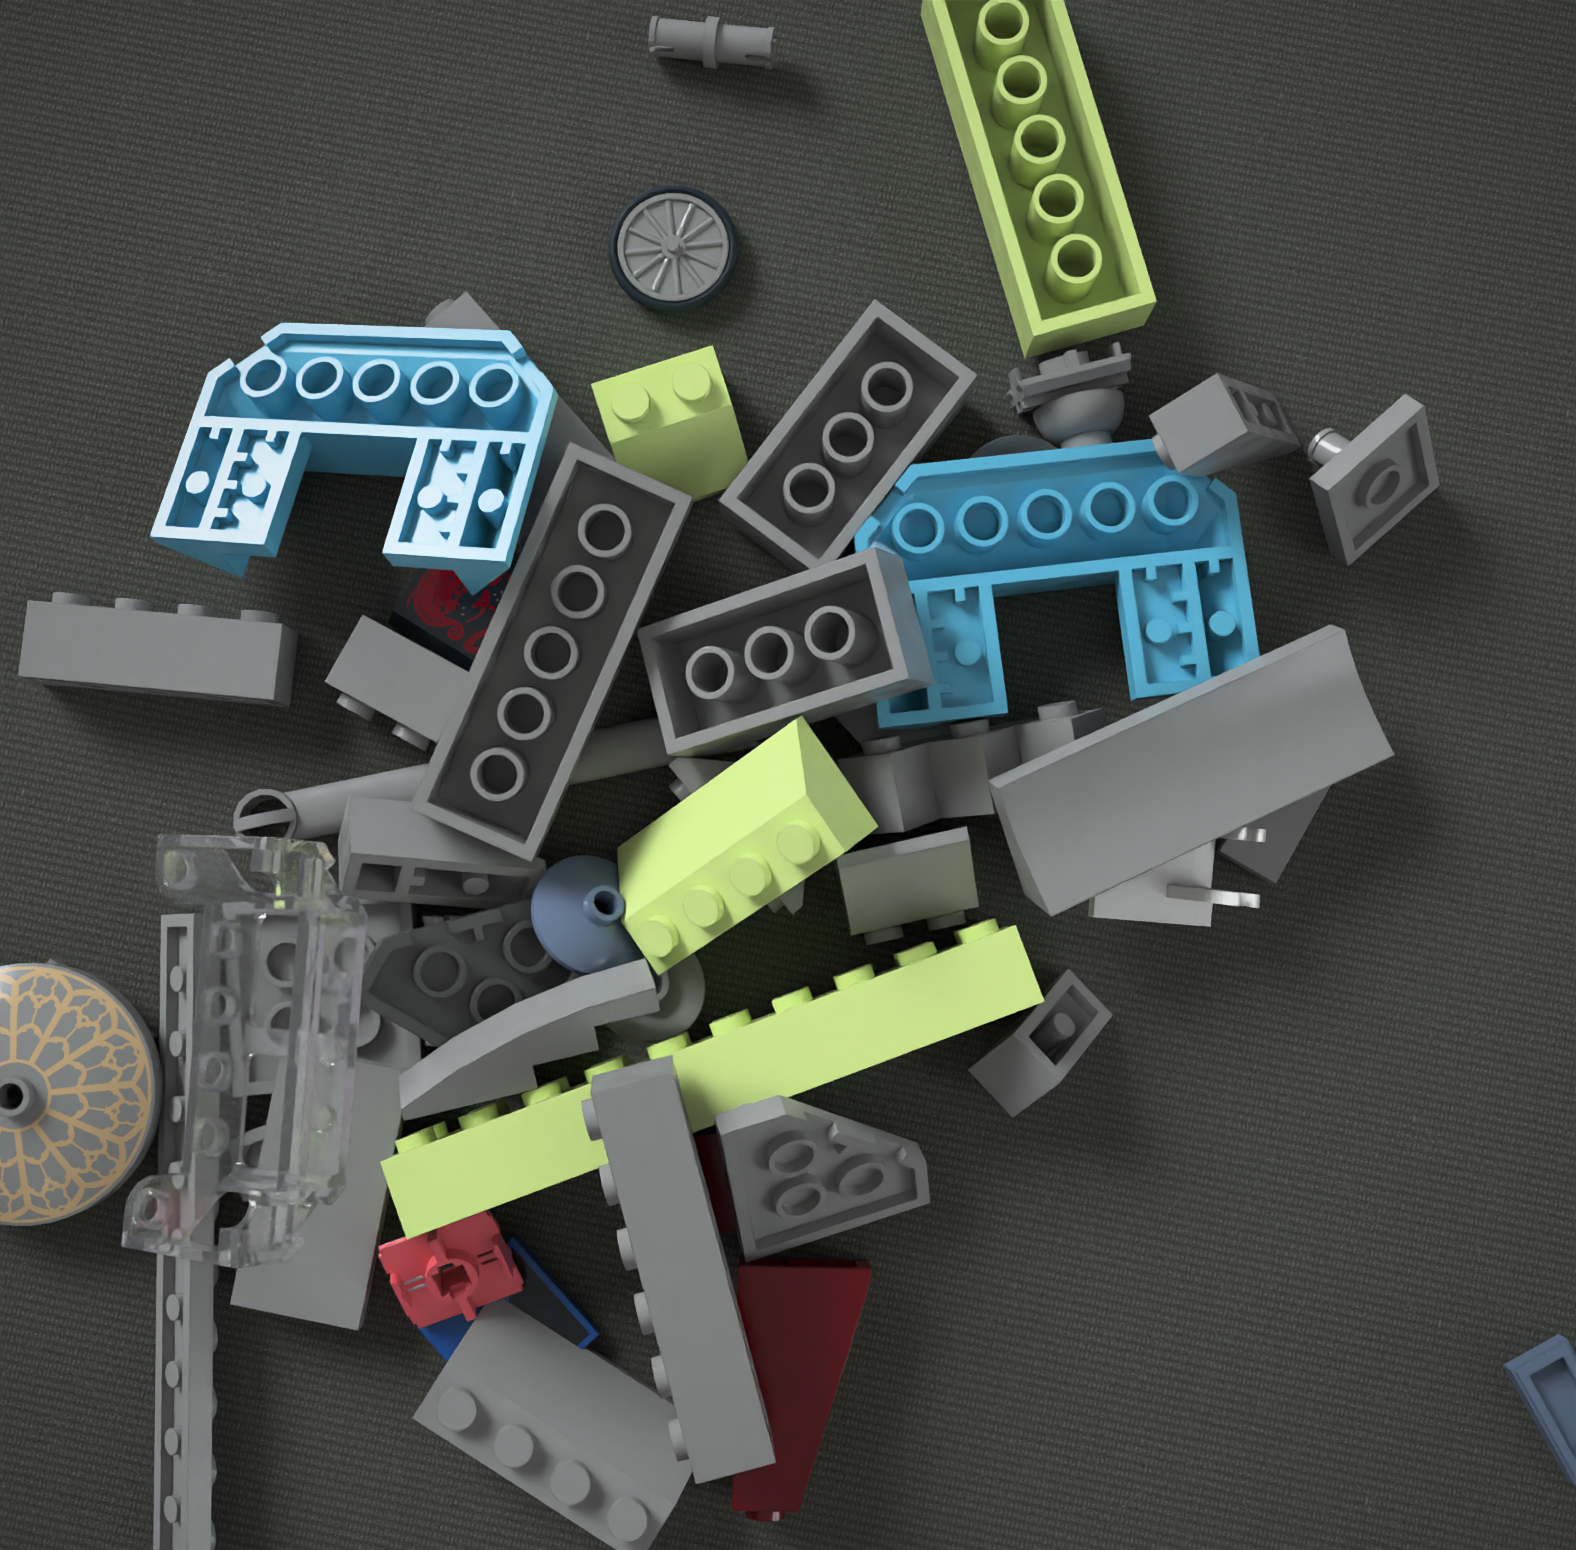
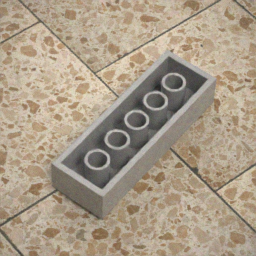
M569 443L409 809L530 862L539 855L634 640L637 629L641 624L694 504L692 496L577 444Z

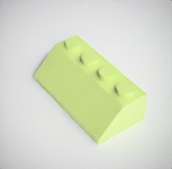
M800 716L617 847L619 891L624 900L621 922L659 976L848 851L879 826L803 716Z

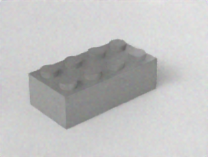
M874 299L718 500L721 517L795 573H800L849 556L855 548L854 535L869 516L875 512L908 467L913 464H919L971 397L977 374Z
M877 547L637 629L667 755L703 758L773 736L800 716H803L806 722L811 724L935 684L902 557Z

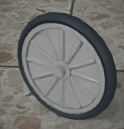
M666 185L650 189L638 195L622 209L613 224L609 237L608 257L612 273L618 284L634 301L648 309L663 313H683L698 309L713 301L726 288L734 275L737 265L739 241L735 225L727 211L714 198L694 188Z

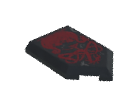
M514 554L510 568L473 596L453 570L419 568L393 608L388 623L469 672L519 556Z

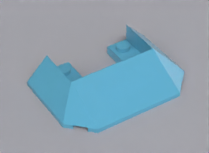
M280 323L261 336L265 343L262 348L237 365H234L228 359L208 373L150 537L160 545L243 578L250 556L276 558L304 471L405 477L382 551L383 555L392 566L453 570L473 596L511 566L559 395L542 371L540 372L529 358L522 345L510 330Z
M1152 439L913 464L908 467L875 512L869 516L853 538L855 553L877 547L902 557L935 682L934 685L875 703L878 730H931L943 723L1003 717L1008 714L994 597L1115 584L1131 702L1172 697L1260 657L1237 495L1216 477L1211 480L1206 475L1196 477L1178 473L1177 469L1173 471L1168 469L1158 456Z

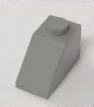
M1070 969L1063 972L1042 992L1045 1002L1024 1009L993 1039L968 1069L1012 1118L1063 1080L1113 1016Z

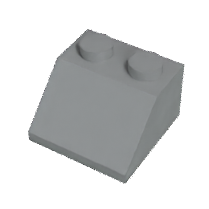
M967 826L842 854L833 861L849 934L851 936L864 933L866 945L904 937L901 924L926 919L929 931L966 923L964 910L979 907Z

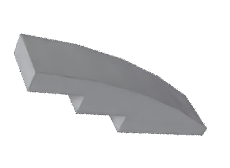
M646 958L566 982L513 1004L453 1037L398 1076L403 1120L406 1121L538 1089L533 1065L599 1050L594 1026L660 1011L656 986Z

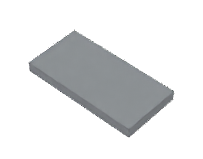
M286 1044L281 1047L230 1305L357 1331L364 1325L390 1195L380 1162L398 1153L395 1141L401 1139L404 1125L400 1105L398 1076L409 1068L293 1044Z

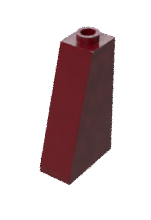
M740 1256L737 1302L772 1431L776 1463L733 1474L732 1511H746L748 1519L763 1522L782 1520L785 1518V1512L799 1513L870 1286L871 1269L868 1259L765 1256L746 1263L744 1256Z

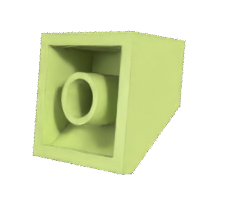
M713 345L591 384L616 462L692 496L693 502L725 492L748 463L733 405Z

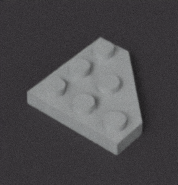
M781 1095L754 1103H746L737 1108L713 1115L738 1241L746 1263L930 1203L927 1163L917 1142Z

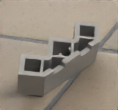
M1064 701L1037 707L1039 717L989 726L988 718L954 722L950 724L951 734L900 743L899 734L874 737L861 741L862 752L837 759L838 767L879 826L868 835L905 832L941 818L996 814L998 812L987 780L1104 728L1103 709L1078 711L1076 701Z

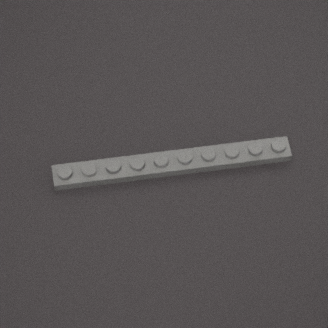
M217 914L161 915L159 1057L163 1074V1104L158 1124L153 1550H214L216 1544L215 1527L211 1520L212 1486L215 1483L217 1474L216 1461L212 1453V1420L217 1411V1396L213 1387V1353L218 1343V1332L213 1320L214 1286L217 1283L219 1273L218 1262L214 1255V1221L219 1212V1198L215 1190V1155L219 1149L220 1135L215 1124V1091L220 1083V1067L216 1059V1026L221 1016V1004L216 994L217 961L221 954L220 934L217 930Z

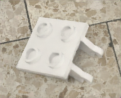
M1241 827L1220 838L1265 842L1267 829ZM1214 840L1090 898L1088 916L1211 927L1213 903L1259 908L1260 895L1211 888L1216 841Z

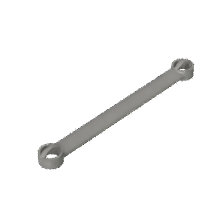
M658 716L597 728L592 732L570 785L666 766L677 757L682 756L667 755ZM754 741L706 757L749 748L755 749L762 743ZM429 763L284 793L273 789H258L248 793L238 803L234 812L233 827L238 839L246 847L258 852L280 853L291 848L297 841L339 833L349 796L412 802ZM268 799L282 801L287 809L250 815L252 809L260 802ZM290 822L286 834L273 844L257 842L249 830L265 825Z

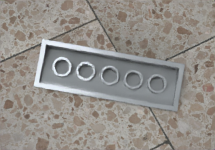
M1330 624L987 781L1024 895L1052 917L1386 760L1395 754L1367 698L1351 654L1346 632L1344 629Z

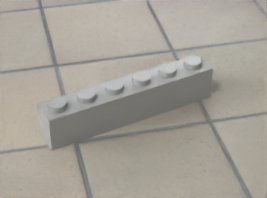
M669 1055L593 1075L590 1092L591 1098L581 1101L584 1121L590 1140L603 1139L609 1163L599 1166L601 1183L608 1206L620 1204L626 1228L617 1230L619 1250L626 1271L638 1268L644 1292L634 1294L635 1307L643 1335L655 1333L661 1355L652 1357L651 1362L659 1396L661 1399L672 1396L678 1418L668 1421L676 1459L678 1462L689 1459L696 1484L776 1463L769 1419L673 1056Z

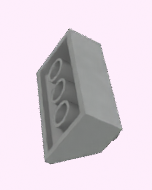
M503 1298L483 1306L412 1417L615 1550H648L675 1507L692 1473L689 1459L678 1462L674 1453L668 1424L669 1420L678 1418L673 1400L668 1397L661 1399L656 1389L589 1346H586L583 1350Z

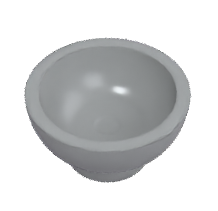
M1111 388L1091 389L1068 394L1038 407L1033 413L1034 422L1043 438L1052 445L1061 447V449L1112 443L1111 435L1118 429L1123 419L1125 408L1124 395L1122 391Z

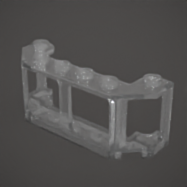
M158 834L155 879L160 892L166 899L174 903L205 905L181 1173L150 1175L134 1186L125 1205L121 1247L236 1269L290 1262L305 1242L301 1235L297 1233L319 1203L333 1205L346 1187L367 913L356 896H343L328 871L336 861L324 842L260 836ZM225 849L252 850L250 871L266 874L274 885L275 893L258 892L251 888L243 879ZM268 915L298 916L289 1029L261 1027L257 1025L254 1016L261 927L263 920ZM255 1054L287 1057L278 1171L250 1167L243 1160L249 1070L251 1059ZM228 1191L249 1194V1206L245 1217L234 1227L220 1228L218 1246L186 1240L223 1194Z

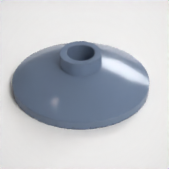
M580 855L563 859L544 873L532 895L531 919L541 945L557 963L576 974L585 976L643 958L644 954L621 922L624 900L619 891L618 864L597 856ZM594 900L601 903L609 915L599 912L595 907Z

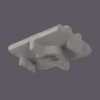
M1116 342L1106 349L1108 358L1090 362L1087 351L1077 352L1075 349L1067 351L1063 356L1040 363L1041 375L1023 380L1019 367L1014 368L1008 374L1012 390L1006 393V397L1009 399L1012 408L1016 407L1017 414L1036 410L1041 405L1068 394L1101 388L1120 389L1122 385L1129 383L1127 372L1131 370V353L1122 354L1120 343Z

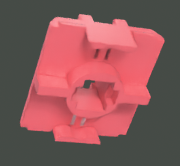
M489 1209L413 1238L406 1239L405 1236L379 1246L380 1253L378 1257L386 1273L390 1274V1284L407 1317H410L413 1325L417 1324L419 1329L463 1313L467 1322L476 1319V1308L524 1291V1281L512 1258V1251L508 1243L505 1244L500 1233V1226L497 1220L493 1218ZM449 1263H453L454 1265L453 1267L444 1270H441V1268H439Z

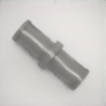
M652 16L648 46L653 47H650L649 55L651 58L667 57L703 61L704 68L717 69L720 63L772 69L776 53V39H773L776 37V27L759 28L728 25L722 23L721 17L707 16L706 22Z

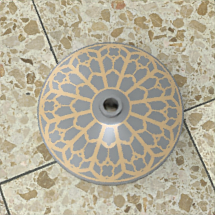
M17 963L0 966V1224L34 1226L55 1222L83 1212L105 1200L119 1189L134 1173L149 1150L158 1128L163 1104V1074L157 1046L149 1028L135 1007L119 991L100 978L77 968L51 963ZM17 1085L23 1092L21 1104H19V1096L16 1094Z

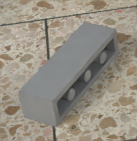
M54 592L52 594V602L28 600L18 672L19 677L42 685L290 708L298 633L279 623L280 615L259 610H241L240 620L217 618V609L194 604H179L177 614L154 612L155 604L152 602L130 598H116L114 608L92 606L93 598L65 592Z

